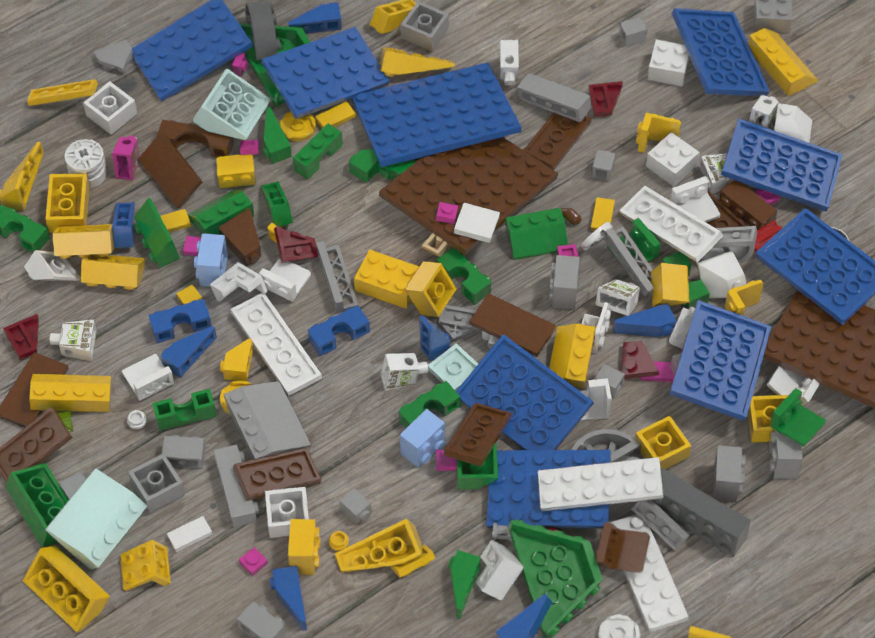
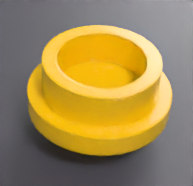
M335 531L329 537V546L335 551H341L349 545V538L342 531Z

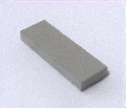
M652 500L637 501L631 508L675 551L689 537Z

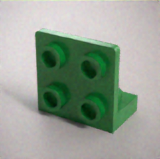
M640 218L633 220L631 232L628 234L647 262L659 257L661 243ZM622 236L620 239L624 244L625 238ZM628 250L632 257L635 259L636 254L634 253V251Z
M795 388L773 411L770 427L805 447L826 424V419L802 406V391Z

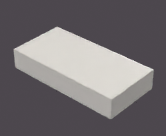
M204 516L167 533V537L176 552L213 535Z

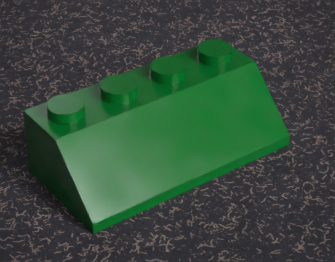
M44 463L10 472L5 488L41 548L58 544L59 542L45 529L69 500L51 470Z

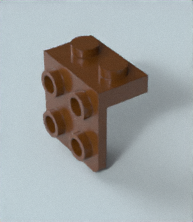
M604 522V527L600 531V545L595 554L596 562L605 569L641 573L644 569L650 535L647 532L618 529L613 523Z

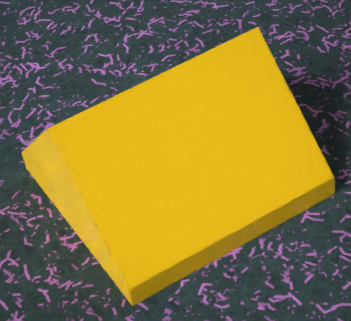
M661 263L651 271V284L654 287L652 292V308L668 303L669 306L689 303L688 267L686 265Z

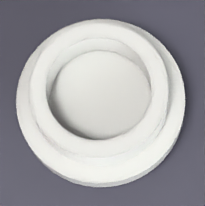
M134 410L128 415L127 423L132 429H141L146 425L147 418L143 412Z

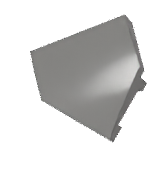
M126 39L93 51L96 60L100 65H103L104 71L115 68L119 72H124L127 63L134 60L132 56L133 50Z
M446 305L439 317V324L452 340H455L477 329L469 325V321L476 310Z

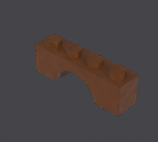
M162 119L157 136L161 132L164 133L177 149L188 142L202 143L209 149L211 157L217 158L230 156L234 144L233 137L209 132L191 123L186 124L173 120Z

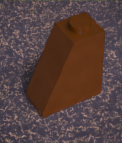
M249 208L218 227L219 235H225L226 245L246 267L261 258L260 244Z

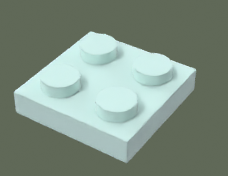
M455 344L428 365V370L441 383L447 381L456 391L476 368L478 363L458 344Z

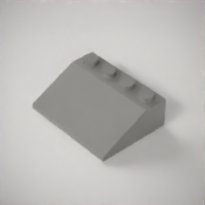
M279 381L243 386L224 394L225 405L252 460L311 447Z

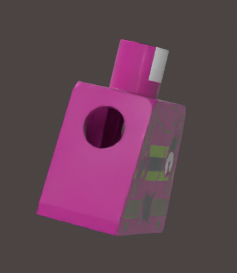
M132 135L119 137L112 153L115 178L134 180L139 161L138 140Z

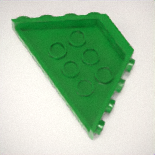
M239 23L253 44L251 25ZM274 26L276 39L280 41V50H277L278 54L311 42L302 28ZM253 45V47L243 53H245V58L277 108L285 101L262 65L263 59H256Z
M510 520L508 530L517 558L524 567L522 574L531 602L534 603L544 594L552 600L540 630L543 638H548L549 636L553 638L559 632V626L562 623L567 624L574 616L572 613L576 609L580 611L588 602L586 599L590 595L594 597L601 589L599 585L603 579L591 543L580 536L572 537L565 535L562 531H550L540 525L532 526L526 524L522 520Z

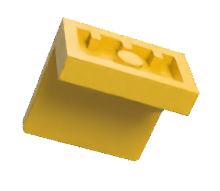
M150 540L120 555L123 590L129 591L151 580L163 586L171 584L168 549L166 546Z

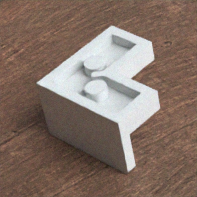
M239 262L210 284L215 298L219 302L238 287L243 288L249 293L254 288L264 294L268 292L262 276Z
M608 378L588 380L587 391L580 392L591 399L594 404L579 422L610 419L612 397Z
M491 540L480 556L487 566L476 583L483 592L502 600L524 567L509 548Z

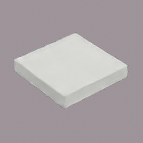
M464 203L456 222L454 233L490 243L500 212Z

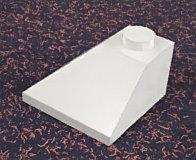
M778 103L774 131L809 143L812 119L797 106Z
M35 250L24 266L29 273V277L33 280L80 281L81 279L68 259L54 256V252Z
M733 251L697 263L700 279L710 293L709 298H726L727 292L733 287L746 285L745 274Z

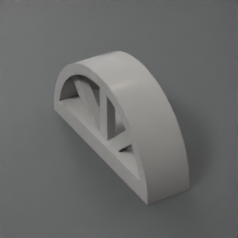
M756 226L716 228L721 231L723 237L699 261H704L729 251H733L739 264L748 260L755 248L757 238Z
M602 429L584 435L571 449L595 450L592 447L593 445L610 443L609 450H611L612 463L627 461L631 457H636L640 454L641 444L624 432ZM615 445L622 446V448L615 451Z

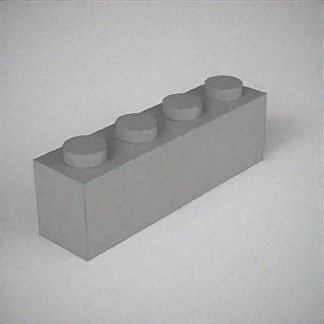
M528 73L517 87L519 100L581 122L591 109L590 95L557 84L554 81L546 80L537 75Z
M237 444L214 450L215 461L233 528L257 522L256 514H259L257 502L246 500L233 470L234 464L245 462L243 451L239 452Z

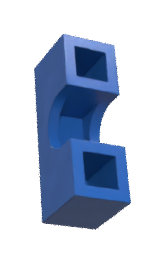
M204 299L194 300L181 306H174L170 309L148 315L156 343L174 339L173 329L180 323L189 324L192 327L193 333L212 326Z
M355 306L348 308L337 316L330 317L325 322L313 325L308 329V339L319 357L337 349L336 338L334 337L337 333H348L355 340L370 333V322L360 307Z

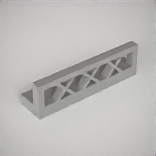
M623 226L615 231L613 228L607 230L603 238L633 283L640 288L639 291L645 299L650 297L654 290L649 281L651 280V271L653 269ZM620 233L625 238L624 244L618 236ZM628 250L634 251V253L636 254L635 259L632 257ZM639 265H642V266L645 267V269H646L645 274L643 273V271L641 270V268L639 267Z
M324 241L317 242L318 257L336 313H341L348 308L358 306L339 245L326 248ZM336 252V259L334 261L329 259L328 254ZM335 266L342 269L339 276L333 272ZM339 282L347 284L344 291L339 289ZM343 298H350L353 303L343 305Z

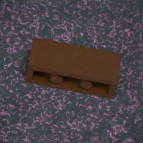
M733 180L721 190L719 201L749 226H756L757 230L776 220L778 210L742 182Z

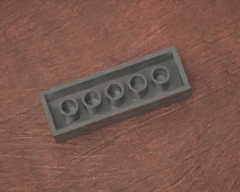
M661 468L663 498L651 500L673 521L684 527L687 532L698 535L704 542L713 544L724 554H730L734 557L747 539L751 520Z

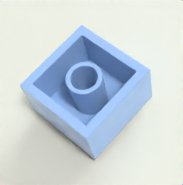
M202 234L201 241L197 243V252L199 253L198 257L195 256L194 268H197L196 278L199 279L200 286L211 287L210 284L226 271L228 254L225 235Z
M428 409L400 434L401 455L417 468L422 464H426L436 450H441L445 445V423Z

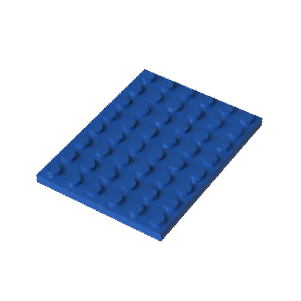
M482 63L359 93L352 98L354 107L380 167L522 132L521 125L489 63Z

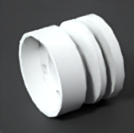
M83 139L72 143L66 149L65 161L69 174H87L90 188L100 185L106 179L107 168L103 149L99 143Z

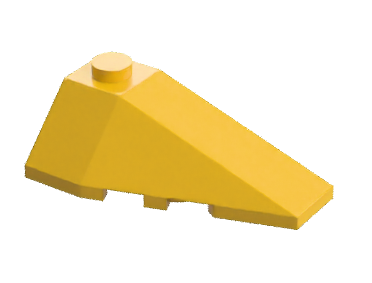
M388 47L381 48L380 71L384 72L386 76L394 77V74L400 75L455 66V63L450 60L430 56L426 58L424 55L417 53L409 55L403 50Z
M37 142L4 183L3 189L0 190V201L5 207H11L17 211L25 210L44 154L41 142Z
M406 518L334 554L341 572L405 564L422 556V545L415 525Z

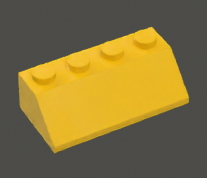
M763 28L749 36L748 44L754 57L788 96L818 82V79L777 32Z
M32 374L30 410L47 411L50 407H53L56 411L110 412L111 376Z
M56 545L39 549L23 579V582L76 632H80L98 616L110 598L109 594Z

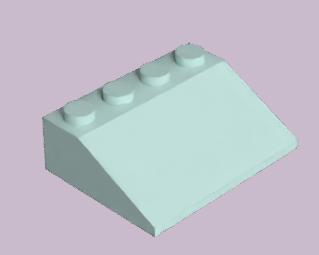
M226 69L192 121L206 131L246 140L271 99L229 69Z
M94 469L45 530L87 568L92 570L99 568L147 505L133 492L98 469Z

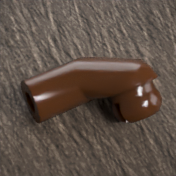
M561 208L563 217L569 223L575 225L581 222V216L574 209Z

